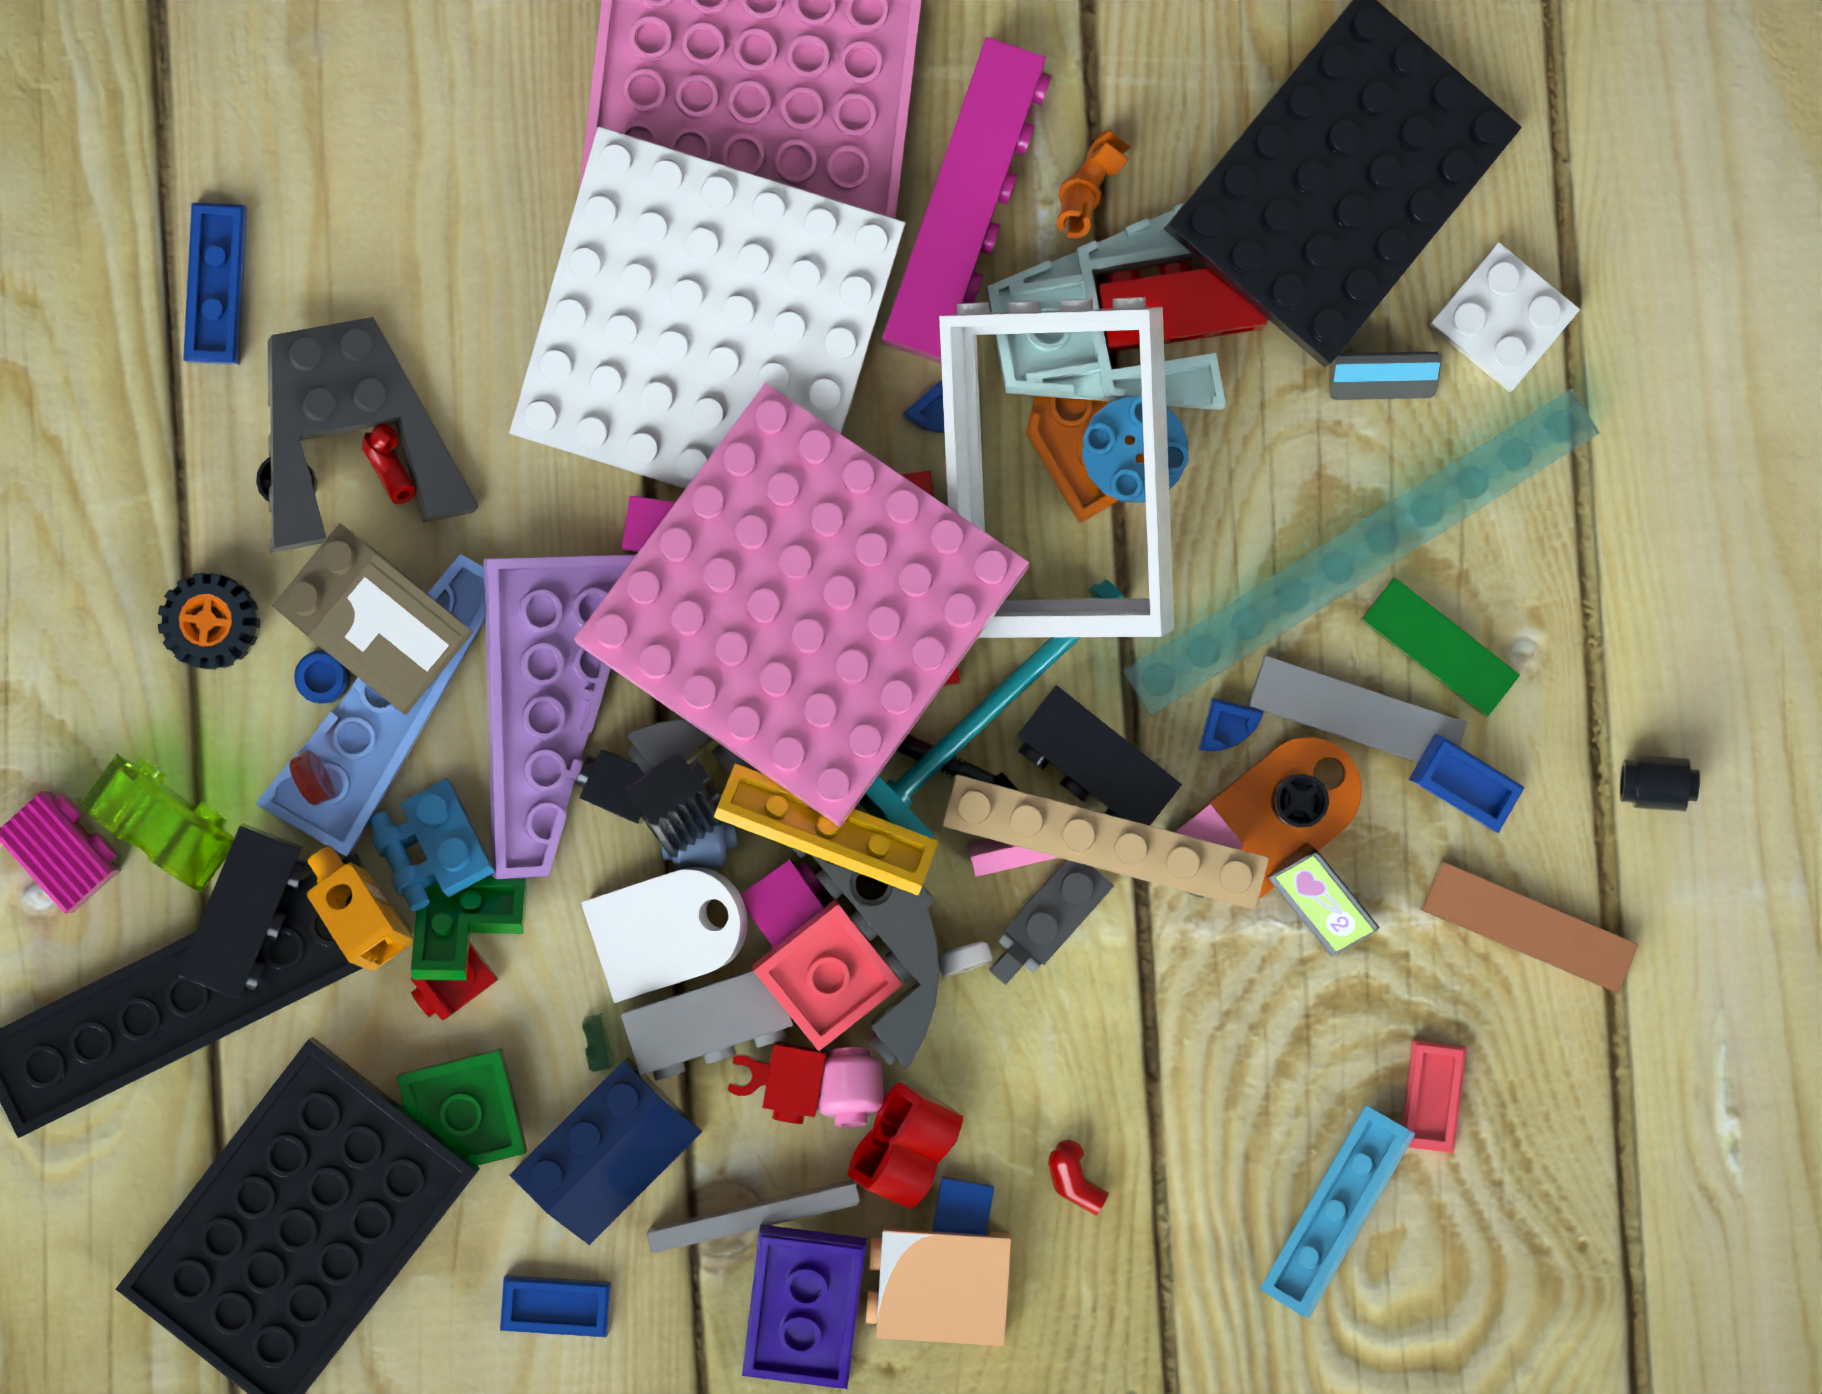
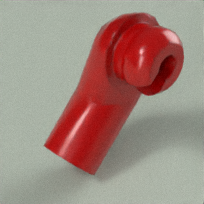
M378 424L372 429V432L365 433L362 440V450L392 503L404 504L415 496L416 489L394 451L399 440L397 433L386 424Z
M1069 1139L1062 1140L1057 1144L1056 1150L1050 1152L1048 1160L1054 1189L1063 1198L1097 1216L1109 1192L1084 1179L1080 1163L1084 1156V1151L1080 1144Z

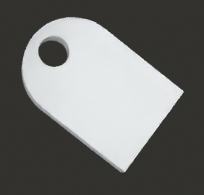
M703 867L680 869L581 902L614 1003L724 967L739 953L747 934V911L739 891L725 876ZM712 899L721 901L728 910V921L724 928L714 926L707 917V906Z

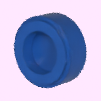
M314 651L305 655L299 661L295 669L294 681L297 690L305 699L313 703L328 704L340 699L349 686L350 673L345 666L326 651Z

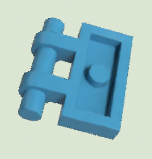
M448 778L401 803L409 821L399 826H394L386 811L373 815L369 820L375 834L372 842L377 853L381 857H386L394 874L391 877L393 887L398 896L405 897L411 911L421 910L430 903L424 888L437 881L446 896L450 897L495 873L466 810ZM419 842L427 860L419 865H413L405 849Z

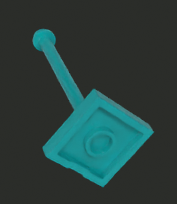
M1106 579L1101 584L1095 583L1089 588V593L1093 598H1125ZM1050 637L896 782L890 779L885 783L878 775L859 801L862 807L872 816L931 838L934 834L909 809V806L912 804L910 797L1081 637Z

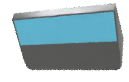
M1438 351L1339 353L1329 365L1330 397L1334 400L1434 397L1437 391L1442 355L1438 354Z

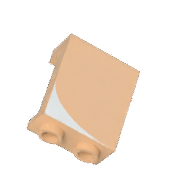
M883 1225L882 1238H871L869 1270H880L879 1292L868 1291L866 1323L876 1324V1338L1004 1346L1011 1248L1010 1233L988 1231V1235L903 1230Z

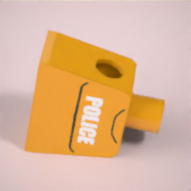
M332 846L321 849L306 861L305 865L318 883L306 893L307 897L350 963L374 972L413 944L414 936L365 869L351 862L344 865ZM352 895L351 902L346 906L347 899Z

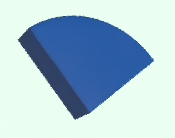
M942 380L903 413V416L908 421L923 430L945 433Z
M1211 698L1198 750L1220 751L1238 745L1257 728L1264 711Z

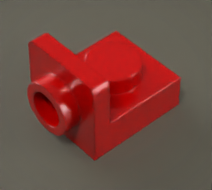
M470 942L466 980H413L411 977L410 979L417 987L411 994L428 1017L436 1013L443 1021L499 979Z

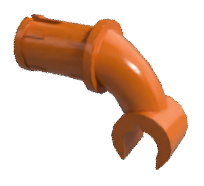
M1110 130L1104 131L1098 136L1088 150L1087 160L1073 177L1066 179L1060 186L1058 197L1062 205L1057 218V227L1062 232L1068 221L1067 232L1065 233V236L1068 238L1076 239L1087 235L1091 228L1092 211L1100 202L1101 192L1099 187L1106 174L1110 177L1114 176L1129 160L1123 154L1131 146Z

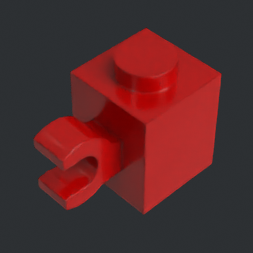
M775 1042L770 1063L756 1060L754 1057L746 1054L735 1055L733 1057V1064L748 1067L752 1073V1078L745 1085L729 1083L728 1091L737 1096H747L755 1092L760 1086H766L762 1108L773 1110L772 1119L803 1124L805 1116H816L827 1050L821 1049L818 1051L816 1048Z

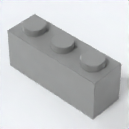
M753 970L642 1005L620 1014L640 1076L653 1072L655 1081L686 1071L683 1062L702 1055L706 1064L736 1055L734 1045L754 1039L757 1048L786 1039L787 1036L784 1029L793 1026L795 1023Z

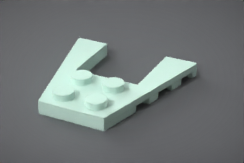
M1184 203L1174 206L1172 211L1151 220L1146 218L1127 226L1125 231L1100 242L1095 240L1078 247L1076 252L1051 263L1048 260L987 286L990 312H1008V302L1041 301V311L1061 310L1060 300L1093 299V309H1099L1094 275L1194 259L1195 256L1163 229ZM1104 331L994 334L1005 393L1110 402L1127 396H1142L1141 365L1111 370ZM1216 353L1165 361L1166 406L1222 410L1225 408L1226 401Z

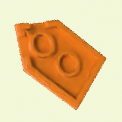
M1035 396L1026 435L1079 523H1082L1119 501L1102 493L1087 474L1082 459L1084 433L1092 417L1110 401ZM1132 436L1125 437L1127 445L1134 444L1135 440ZM1138 454L1136 461L1140 464L1144 463V455Z

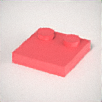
M837 900L827 905L751 965L755 974L818 1051L903 986L898 976Z

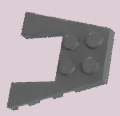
M374 317L271 335L268 340V407H270L271 433L268 436L269 456H271V486L269 487V512H271L270 553L321 544L327 538L301 441L371 428L378 424L396 423L411 480L416 489V498L423 523L475 512L478 508L477 501Z

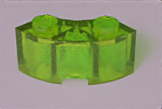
M116 753L79 806L120 840L124 839L140 848L149 857V861L189 887L202 893L225 861L235 838L223 827L228 819L203 801L195 807L163 783L167 775L146 759L140 757L136 764Z

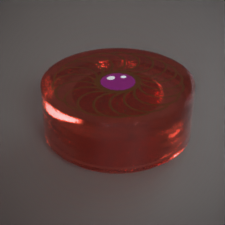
M307 750L290 760L289 767L292 778L308 803L318 806L334 797V787L329 774L314 752Z

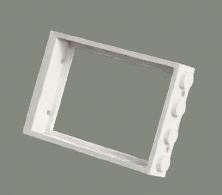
M1145 297L1113 298V308L1093 309V299L1060 300L1061 310L1041 311V301L1008 302V312H989V302L956 304L957 314L939 316L948 507L984 532L985 517L977 335L1139 330L1149 598L1006 599L978 638L1162 637L1173 631L1174 603L1163 307H1146Z

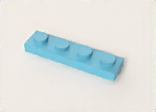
M1367 1105L1364 1107L1260 1287L1261 1291L1301 1316L1310 1318L1413 1140L1414 1132Z

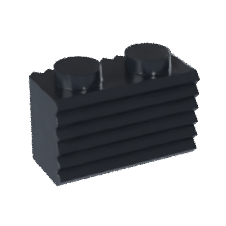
M678 751L625 788L626 793L629 795L642 819L670 857L678 858L679 851H686L688 844L695 845L696 838L704 839L705 832L712 833L714 825L721 826L722 824L721 820L714 818L716 807L721 799L720 794L714 787L715 783L697 759L688 764Z

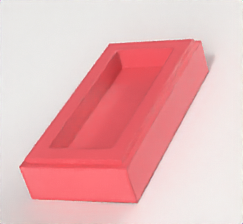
M1417 1040L1411 1041L1401 1123L1403 1127L1415 1133L1408 1148L1454 1153L1467 1047Z

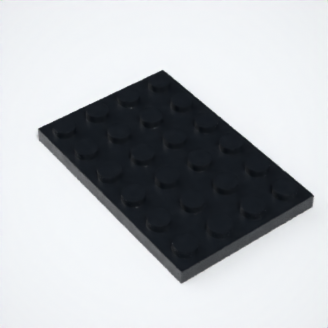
M1352 0L1163 229L1325 368L1333 362L1522 127L1377 0Z
M311 1037L115 1290L247 1394H305L481 1168L322 1043Z

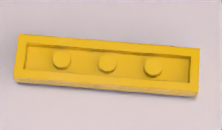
M736 763L714 815V818L915 895L920 893L939 842L856 809L851 812L843 825L838 827L764 774Z

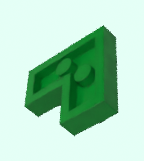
M487 876L450 897H447L442 891L438 881L424 888L430 903L425 908L416 911L411 960L413 980H466L470 933L524 934L527 896L526 878L495 879Z

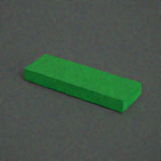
M1395 577L1392 578L1360 619L1484 717H1488L1520 676L1519 673Z

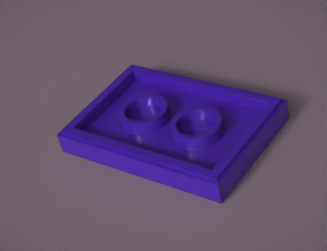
M760 1224L742 1376L848 1389L867 1238Z

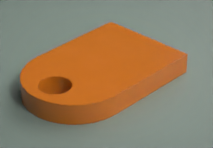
M1316 737L1292 739L1270 751L1193 814L1192 817L1212 804L1244 844V847L1240 850L1269 857L1259 898H1262L1275 887L1267 876L1306 843H1309L1319 851L1352 822L1361 802L1362 785L1360 774L1351 757L1336 744ZM1321 759H1335L1342 767L1343 777L1336 787L1326 789L1329 796V806L1327 813L1321 821L1311 827L1298 828L1285 825L1276 818L1271 808V795L1277 783L1289 775L1306 774L1314 777L1315 765Z

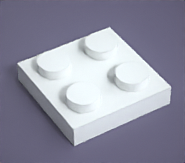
M1498 242L1429 326L1510 393L1580 309Z

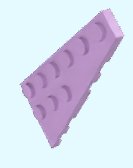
M637 554L484 558L492 866L495 870L492 877L495 879L549 876L567 817L565 812L572 788L582 767L583 761H581L586 741L589 733H592L611 670L608 665L577 645L574 638Z

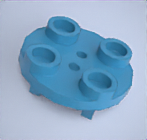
M1127 396L1108 403L1092 417L1083 436L1082 459L1089 478L1102 493L1121 502L1144 503L1146 502L1144 463L1140 464L1136 461L1138 454L1144 455L1142 396ZM1166 406L1170 490L1179 481L1188 463V439L1182 422ZM1132 436L1135 440L1134 444L1127 445L1125 437Z

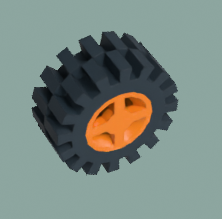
M196 573L191 578H182L176 582L178 586L174 590L169 589L164 596L167 598L164 606L160 605L158 615H162V624H158L159 633L164 635L165 641H163L166 649L171 650L175 654L174 657L179 661L202 669L216 670V668L220 667L227 668L234 665L233 662L237 659L242 660L248 654L247 649L249 646L255 645L258 638L255 636L256 628H260V619L256 616V610L259 609L256 601L250 598V592L235 580L215 573Z

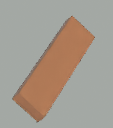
M1443 861L1438 866L1420 909L1615 993H1619L1639 946L1635 942Z

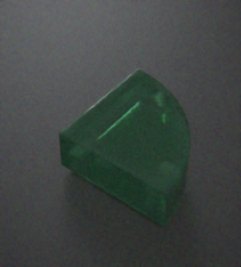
M603 1013L584 1017L582 1030L587 1041L585 1052L589 1070L596 1072L611 1068L614 1065Z

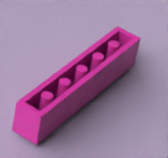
M985 37L883 335L884 345L941 364L939 316L957 314L956 304L964 302L974 303L983 279V274L974 272L980 253L988 255L992 253L1001 226L991 222L998 202L1005 205L1009 203L1018 176L1009 172L1014 154L1016 152L1025 155L1035 125L1026 122L1032 103L1042 106L1052 75L1043 72L1046 61L1045 56Z

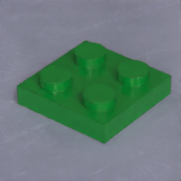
M502 1048L399 1073L396 1076L404 1109L478 1166L526 1154L528 1151Z

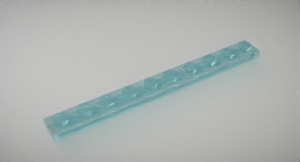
M1571 388L1122 671L1149 715H1154L1600 433Z

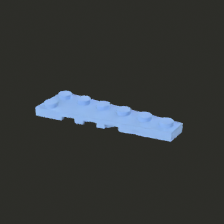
M459 554L428 594L474 632L407 715L399 711L358 678L335 709L330 711L317 727V731L308 742L293 756L256 803L257 806L323 844L332 846L335 851L348 857L352 854L367 828L370 818L375 814L485 623L484 567L462 554ZM318 765L323 775H325V779L327 780H323L322 783V779H320L321 777L316 772L317 769H315L312 766Z

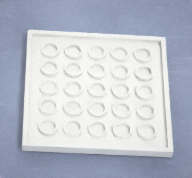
M598 127L509 434L685 489L765 383L842 435L906 221L614 130Z

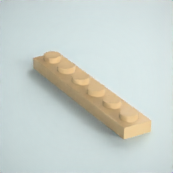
M956 774L943 822V827L1253 910H1256L1269 861V857L958 774Z

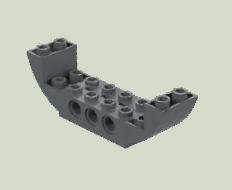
M685 719L665 721L629 733L627 737L634 746L627 753L646 774L677 751L686 762L689 761L714 739ZM721 744L711 751L729 774H731L735 763L760 772ZM792 848L800 858L808 854ZM813 856L823 868L815 875L835 900L844 893L857 909L851 914L850 918L870 941L877 935L881 937L891 949L885 955L886 961L904 982L908 981L912 976L918 981L871 1021V1028L875 1032L870 1037L871 1044L890 1066L896 1060H899L906 1069L910 1066L926 1036L936 1005L939 979L937 939L928 909L936 901L924 885L919 895L888 884L887 889L882 895L875 898L866 897L857 888V877L860 873Z

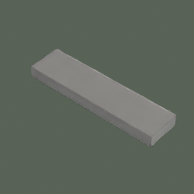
M1269 656L1263 657L1248 703V707L1417 763L1434 734L1443 736L1459 746L1467 724L1465 721Z
M851 1179L650 1227L647 1232L650 1250L658 1253L759 1229L760 1224L771 1226L855 1206L860 1202L859 1188L857 1182Z

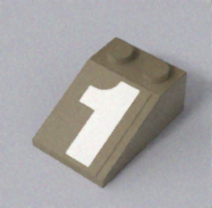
M340 523L272 605L307 637L405 715H407L474 633L365 540Z

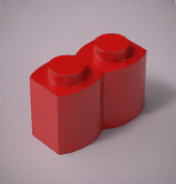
M898 1082L884 1098L883 1105L877 1112L873 1129L865 1135L856 1148L850 1161L847 1175L866 1190L912 1210L931 1189L937 1164L957 1142L964 1116L944 1102Z

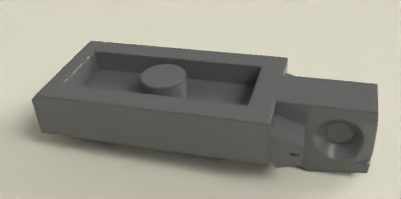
M1065 860L1004 928L1006 932L997 942L1006 951L989 969L990 972L1005 985L1023 965L1034 973L1041 964H1046L1110 892L1114 885L1094 867Z

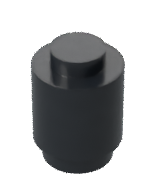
M1637 755L1636 760H1623L1620 775L1621 802H1631L1634 808L1686 811L1688 801L1697 802L1700 773L1699 770L1690 768V760L1688 758Z

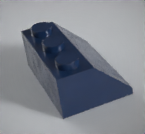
M627 1057L509 1176L548 1215L590 1245L702 1133V1130L646 1074L640 1076L637 1065Z

